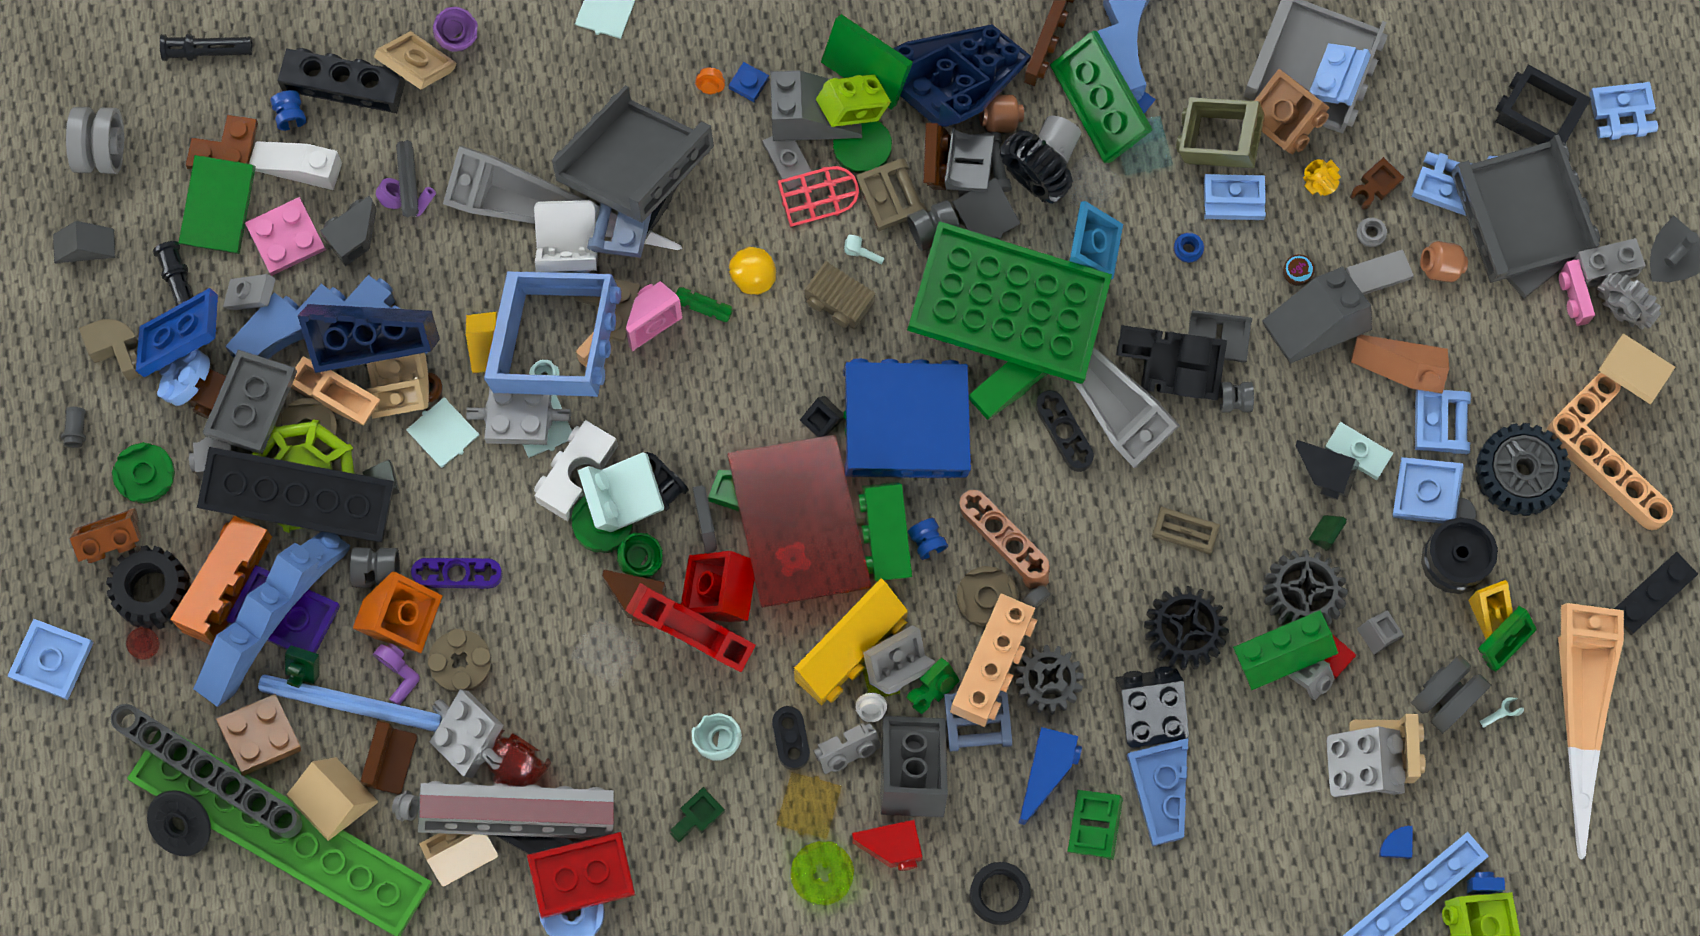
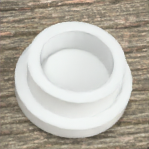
M877 693L863 694L856 701V712L866 722L879 721L887 711L886 699Z

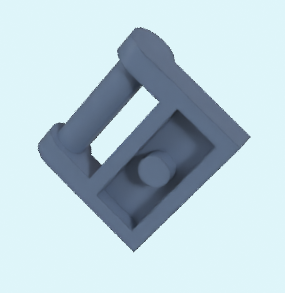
M601 203L593 237L589 238L587 248L598 253L641 258L651 214L641 223L618 211L612 241H605L612 208Z
M1000 691L996 700L1001 703L995 720L988 719L986 723H1000L1001 732L958 735L957 727L978 724L950 713L957 693L944 694L949 752L959 751V748L997 744H1002V747L1012 746L1007 692Z

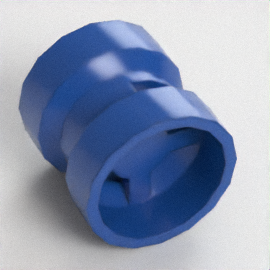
M292 90L283 91L271 97L272 109L277 113L275 121L279 130H290L288 124L290 120H296L297 127L305 125L306 117L304 111L300 110L302 102L299 92Z
M935 518L923 520L907 531L910 539L915 541L918 546L917 553L921 560L929 558V552L936 549L937 553H940L948 547L945 538L938 533L939 526Z

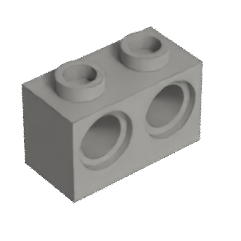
M1636 238L1580 251L1573 259H1579L1587 289L1600 286L1610 273L1614 275L1618 272L1622 277L1625 274L1630 278L1637 277L1646 266Z

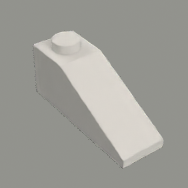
M256 141L249 164L256 166L255 171L330 190H334L342 166L337 151L301 143Z

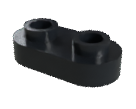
M784 706L778 709L772 718L778 757L785 768L798 770L803 768L810 758L804 719L801 712L795 707ZM787 718L792 719L794 726L790 729L784 728L782 726L783 720ZM791 749H797L800 752V756L793 760L789 758L788 752Z

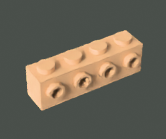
M1002 593L1000 594L953 700L950 713L982 727L986 726L988 719L995 720L1001 703L996 700L1000 691L1007 692L1014 676L1009 674L1010 668L1013 663L1019 665L1026 648L1021 646L1025 635L1031 637L1038 621L1033 618L1035 607Z

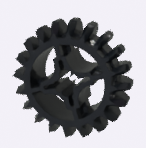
M1019 130L1012 136L1010 135L1000 147L1002 163L1007 166V171L1042 202L1053 204L1060 198H1063L1072 187L1073 179L1070 170L1066 168L1067 164L1062 161L1060 155L1053 150V147H1050L1045 140H1041L1038 135L1032 134L1030 131Z
M1191 586L1186 587L1185 594H1182L1179 587H1175L1173 589V597L1169 592L1164 591L1162 593V600L1156 598L1152 604L1155 609H1148L1146 613L1152 620H1146L1144 628L1152 631L1145 634V640H1156L1150 645L1149 649L1150 651H1156L1159 648L1162 650L1157 657L1159 661H1162L1166 655L1171 657L1168 662L1169 667H1173L1176 660H1180V669L1185 670L1188 661H1190L1192 668L1195 670L1199 668V658L1203 664L1208 665L1211 662L1209 655L1217 658L1220 654L1217 647H1224L1226 644L1225 639L1220 636H1226L1229 633V629L1220 625L1225 624L1228 618L1223 615L1217 616L1223 609L1222 605L1212 607L1211 604L1215 597L1211 595L1207 600L1203 599V589H1199L1196 595H1192ZM1175 606H1190L1188 612L1184 615L1166 614L1169 609ZM1199 610L1207 617L1211 632L1206 631L1207 627L1199 623L1197 618ZM1192 616L1190 631L1181 640L1183 624ZM1161 623L1167 625L1166 628L1175 634L1174 646L1165 638ZM1190 640L1208 642L1205 646L1196 650H1182L1185 643Z

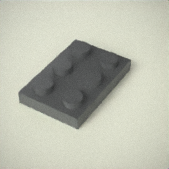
M237 350L203 429V434L206 437L263 455L296 377V368Z

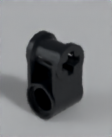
M645 452L648 454L650 463L656 468L654 476L664 504V511L670 509L669 504L681 493L686 494L689 489L656 455Z

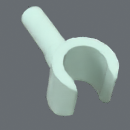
M856 235L847 236L844 251L847 255H860L882 265L884 257L861 248V237Z
M1509 697L1503 700L1500 709L1479 721L1484 728L1507 715H1521L1524 708H1519L1514 712L1509 710L1510 703L1518 698Z

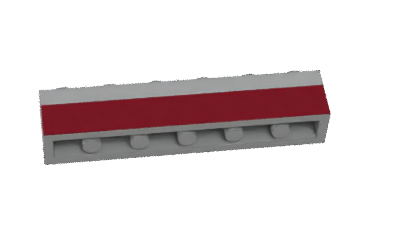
M440 781L420 784L418 833L593 839L612 834L614 826V790H605L600 787L573 789L569 786L541 788L538 785L510 787L502 783L484 786L472 782L457 785L445 784Z

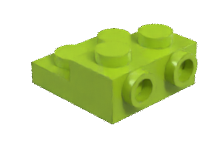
M1512 892L1460 896L1445 901L1446 906L1442 910V918L1444 923L1449 925L1451 936H1520Z

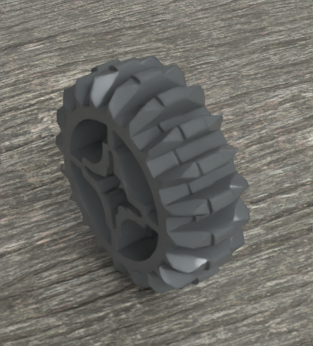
M1307 549L1299 557L1298 553L1294 550L1290 553V559L1282 555L1279 558V564L1273 563L1271 565V573H1267L1264 578L1268 584L1264 585L1262 591L1268 595L1264 600L1265 605H1274L1269 612L1270 616L1281 615L1278 620L1279 625L1284 624L1286 620L1293 622L1316 612H1310L1312 602L1321 601L1322 598L1329 599L1328 604L1319 609L1328 627L1332 623L1331 618H1339L1341 614L1339 609H1344L1346 605L1345 600L1342 598L1347 596L1348 589L1342 587L1346 583L1345 577H1336L1341 571L1340 567L1332 569L1329 567L1332 562L1331 558H1327L1325 562L1319 560L1321 557L1320 552H1316L1314 558L1309 556ZM1300 570L1298 580L1289 581L1288 584L1281 583V580L1287 574ZM1312 573L1318 575L1325 583L1315 580ZM1304 581H1305L1306 592H1307V593H1310L1309 596H1308V598H1307V600H1306V595H1304V590L1301 589V587H1302ZM1286 599L1295 602L1298 609L1291 606Z

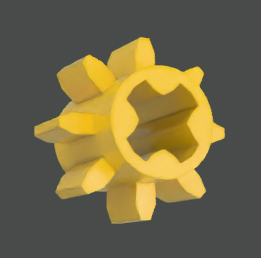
M1323 159L1314 160L1304 170L1305 176L1303 180L1306 182L1304 186L1312 195L1316 192L1320 196L1329 195L1339 186L1341 176L1338 171L1340 169L1332 160L1327 163Z

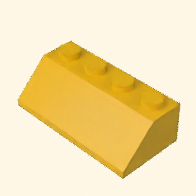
M882 578L794 667V680L821 706L827 700L832 703L839 697L844 690L840 686L848 678L853 681L861 674L865 668L862 665L865 661L863 652L883 642L891 633L895 635L901 632L908 623L905 620L908 610Z

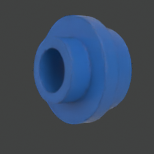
M1193 233L1180 235L1174 243V253L1183 262L1191 263L1197 261L1204 251L1203 241ZM1191 244L1194 247V251L1188 253L1183 249V246Z

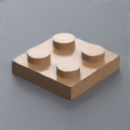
M276 694L216 719L217 725L242 776L301 751V746Z

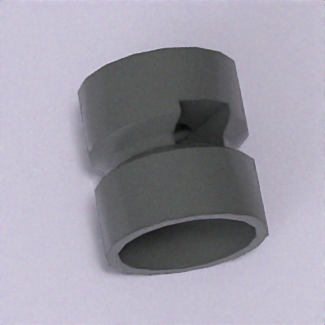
M948 200L932 205L930 212L922 209L907 215L910 231L921 251L931 248L939 221L960 227L955 211Z
M372 548L352 549L350 577L353 588H371L374 583L379 585L391 572L399 573L400 556L398 548H379L377 552H374Z

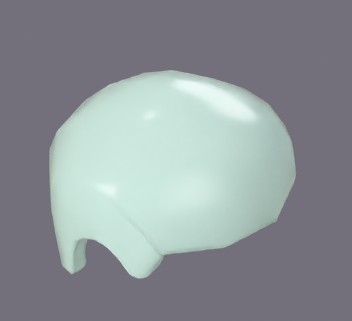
M722 713L703 716L701 722L696 727H693L691 731L693 745L702 756L713 761L729 758L736 752L742 741V733L738 723L731 716ZM719 731L718 745L716 747L713 743V736Z

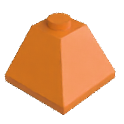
M391 572L363 599L353 629L374 639L422 653L443 595L397 572Z

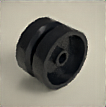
M1459 517L1447 520L1434 531L1422 550L1421 564L1425 576L1435 587L1447 593L1461 594L1472 591L1491 573L1497 562L1498 547L1493 534L1485 525L1474 519Z

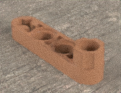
M968 490L959 501L963 517L1023 577L1025 586L1029 589L1037 588L1040 585L1046 587L1049 583L1050 565L1046 556L982 492L978 490ZM971 500L973 503L979 501V509L984 514L981 519L980 513L972 507L968 510L967 501ZM990 520H998L1003 525L1002 529L997 533L987 531L985 526ZM1011 541H1019L1023 544L1024 548L1020 553L1012 554L1007 551L1006 545ZM1029 554V561H1026L1025 558ZM1033 568H1039L1041 569V573H1038L1037 571H1033L1032 573H1030V570Z

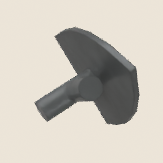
M1675 216L1663 226L1652 246L1650 256L1652 281L1674 282L1685 280L1700 273V237Z

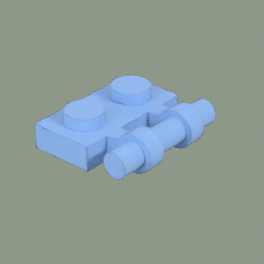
M1650 82L1592 88L1589 92L1594 119L1607 120V126L1597 127L1596 133L1598 138L1609 137L1610 140L1620 139L1621 136L1634 134L1636 137H1643L1647 133L1658 131L1657 121H1646L1645 114H1653L1656 109ZM1619 117H1633V123L1620 124Z
M1427 151L1423 162L1434 166V169L1422 167L1411 197L1466 216L1453 178L1443 174L1444 170L1452 172L1460 162L1448 159V155L1441 152L1437 155Z

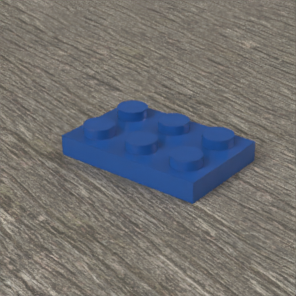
M209 288L139 327L136 372L146 377L214 340L216 336L218 294Z

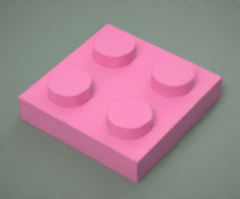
M300 197L245 222L271 276L326 250Z

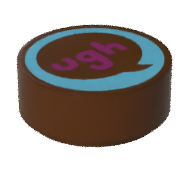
M1301 254L1289 257L1283 267L1285 279L1290 284L1296 286L1307 284L1314 274L1313 262L1307 256Z

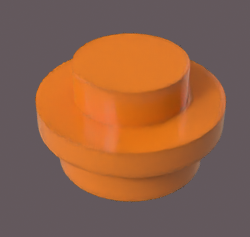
M704 68L697 75L695 84L703 93L712 95L724 89L725 79L720 70Z

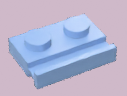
M1328 43L1310 92L1323 102L1335 104L1342 102L1351 106L1371 56L1369 50H1357L1356 47Z
M1205 174L1204 219L1264 220L1266 217L1265 175Z

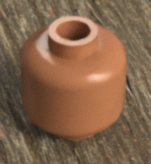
M997 95L979 113L980 124L985 126L988 132L1013 133L1017 129L1018 123L1024 120L1023 105H1018L1014 95Z
M1436 241L1423 250L1420 265L1426 276L1431 280L1455 282L1460 278L1461 274L1466 272L1468 258L1465 256L1464 250L1460 245Z

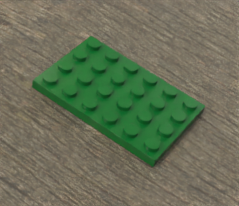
M939 221L907 331L1083 384L1112 274Z

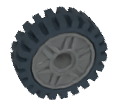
M1515 423L1507 428L1499 429L1483 445L1475 466L1476 480L1478 485L1480 484L1482 487L1480 489L1482 494L1488 496V501L1492 505H1498L1499 510L1503 512L1506 510L1510 511L1511 515L1522 514V516H1529L1533 513L1538 514L1552 506L1565 491L1571 472H1568L1571 467L1570 460H1566L1568 456L1566 448L1561 449L1560 447L1562 442L1558 438L1554 440L1552 438L1553 433L1549 430L1543 432L1541 431L1542 427L1538 425L1530 427V423H1522L1518 426ZM1522 464L1526 466L1529 470V475L1519 473L1516 465Z

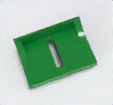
M1077 790L1067 852L1113 860L1123 802L1121 795ZM1081 821L1110 823L1109 828L1081 825Z

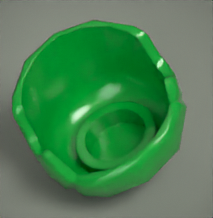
M648 533L630 534L623 539L617 549V562L621 571L625 574L649 578L663 565V550L658 540ZM647 556V561L643 565H641L643 560Z

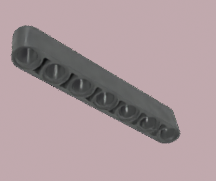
M121 704L113 710L111 714L112 726L135 744L277 835L291 838L300 832L302 828L301 816L285 802L130 704ZM129 714H134V723L130 727L123 728V718ZM154 731H160V740L155 744H148L149 735ZM181 747H186V757L181 761H174L175 751ZM206 764H213L212 774L207 778H200L201 768ZM232 781H239V790L233 795H227V785ZM259 797L266 798L265 807L259 812H254L252 810L253 802ZM285 814H291L293 817L291 825L285 829H280L278 827L279 819Z

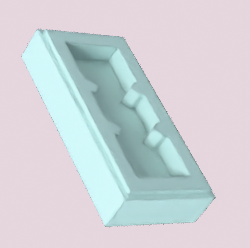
M1342 422L1339 423L1324 448L1355 458L1360 463L1358 470L1375 480L1379 478L1393 455V452Z

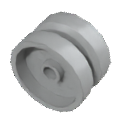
M73 107L70 110L66 128V151L71 171L74 173H91L96 166L97 170L102 174H118L122 166L125 141L124 125L120 110L117 108L101 107L95 114L90 107Z

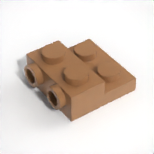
M1281 69L1277 70L1254 100L1260 102L1265 114L1262 132L1292 155L1295 151L1301 152L1306 148L1310 141L1308 137L1314 127L1320 128L1323 126L1329 116L1326 113L1330 108L1328 105Z

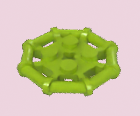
M313 419L312 422L277 427L275 425L263 455L255 452L252 453V455L266 457L277 443L281 450L274 459L333 470L331 462L340 459L342 472L355 474L352 445L346 444L320 424V420ZM306 435V443L301 445L288 446L285 440L287 437ZM316 438L322 440L334 451L327 456L313 446ZM277 523L283 528L284 532L290 533L291 530L303 529L300 527Z

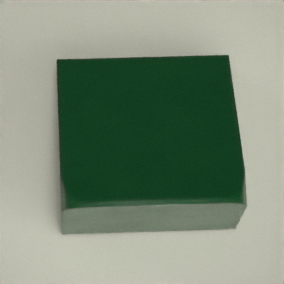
M1324 515L1312 532L1309 540L1325 551L1329 550L1347 523V519L1342 516Z

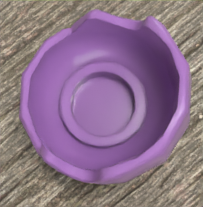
M458 6L445 8L435 18L433 24L434 38L444 49L451 52L464 51L476 40L478 24L475 18L465 9ZM462 32V34L458 38H453Z

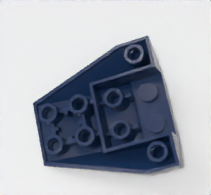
M993 24L907 41L893 48L913 62L900 96L928 121L938 123L942 127L960 123L982 112L1031 59V56Z

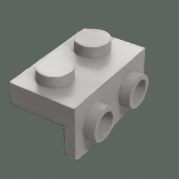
M913 625L863 652L869 683L886 694L897 692L903 686L921 678L936 663L925 655L920 629Z

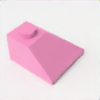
M661 281L654 286L649 284L642 288L634 300L626 326L628 343L632 351L682 319L679 297Z

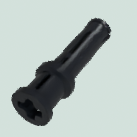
M161 34L160 55L162 61H168L169 58H187L188 61H193V59H196V56L252 55V37L195 38L192 34H186L185 37H167L166 34ZM235 45L232 48H210V46ZM174 46H183L182 49H171Z
M168 241L156 246L153 249V254L159 259L163 270L161 272L162 279L169 283L176 306L194 296L186 277L188 275V267L186 264H183L178 251L180 249L179 242Z

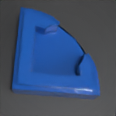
M1413 826L1400 827L1390 833L1380 847L1379 857L1411 859Z

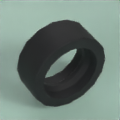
M993 862L982 867L974 876L969 890L970 903L975 913L982 920L994 925H1006L1017 920L1026 911L1031 898L1030 883L1026 875L1017 866L1007 862ZM994 875L1010 877L1019 889L1017 903L1006 912L990 910L981 898V889L984 882Z

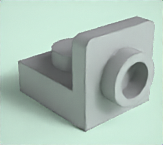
M1324 660L1287 675L1306 688L1309 697L1313 700L1326 693L1331 688L1335 679L1330 664Z

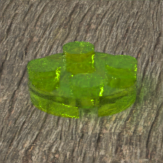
M817 841L803 847L792 861L791 882L793 888L802 899L811 904L820 906L835 904L847 895L853 884V862L848 853L834 842ZM822 865L823 868L829 867L832 870L828 874L829 880L823 882L821 878L815 879L813 876L817 872L816 867Z

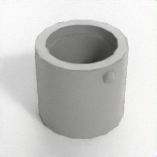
M1048 116L1038 137L1041 140H1045L1050 147H1053V150L1060 155L1062 161L1067 164L1082 132L1077 125L1063 117Z

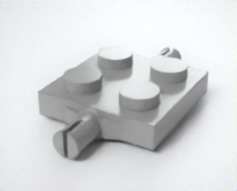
M489 388V398L485 408L467 407L466 419L485 420L484 439L486 444L547 445L548 430L552 422H570L571 409H553L551 404L552 395L493 393Z
M461 689L450 707L442 699L434 702L436 705H433L432 708L442 717V721L429 742L464 777L473 778L480 765L485 761L492 769L501 767L499 763L503 764V759L493 751L496 738L504 725L469 691Z

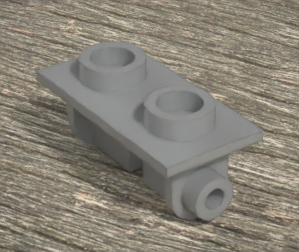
M861 723L844 732L843 734L847 741L844 744L841 743L838 736L818 744V748L813 751L817 760L820 761L824 774L831 771H840L848 763L858 758H867L877 749L881 748L877 732L870 723L866 725Z

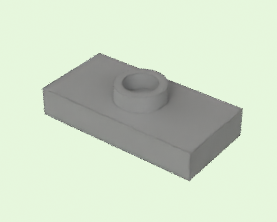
M773 136L762 140V144L781 180L811 172L796 140L773 141ZM814 175L805 177L806 184L815 182ZM800 178L783 183L787 192L800 189V186H802Z
M263 274L230 279L223 307L234 311L268 306L275 277Z

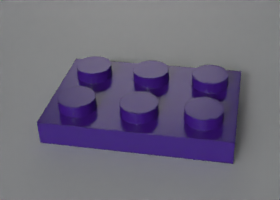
M255 565L226 619L228 623L233 624L236 621L247 594L265 583L270 571ZM308 589L285 615L267 641L286 650L292 645L316 653L340 608V604Z

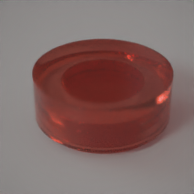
M140 627L133 630L126 640V647L129 653L140 660L152 658L160 646L158 636L149 628Z

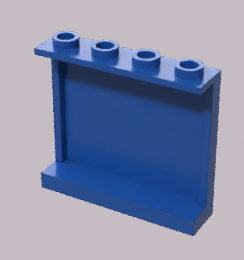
M862 358L846 362L843 369L846 404L847 460L844 465L845 477L967 478L971 471L968 364H959V361L945 360L941 364H931L928 360L923 359L913 360L911 363H899L896 359H885L881 363H872Z

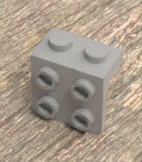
M1378 726L1329 735L1327 737V755L1331 795L1339 798L1371 792L1393 795L1405 793L1404 782L1406 775L1403 769V741L1400 730Z

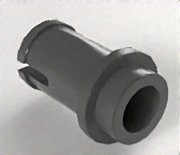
M68 407L65 410V432L61 434V439L64 441V446L79 448L86 441V436L83 434L86 410L80 407Z

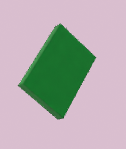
M842 14L835 19L821 60L822 64L843 78L856 75H876L891 101L888 106L891 110L897 106L913 63Z
M194 156L179 237L180 245L235 254L240 253L255 174V165Z

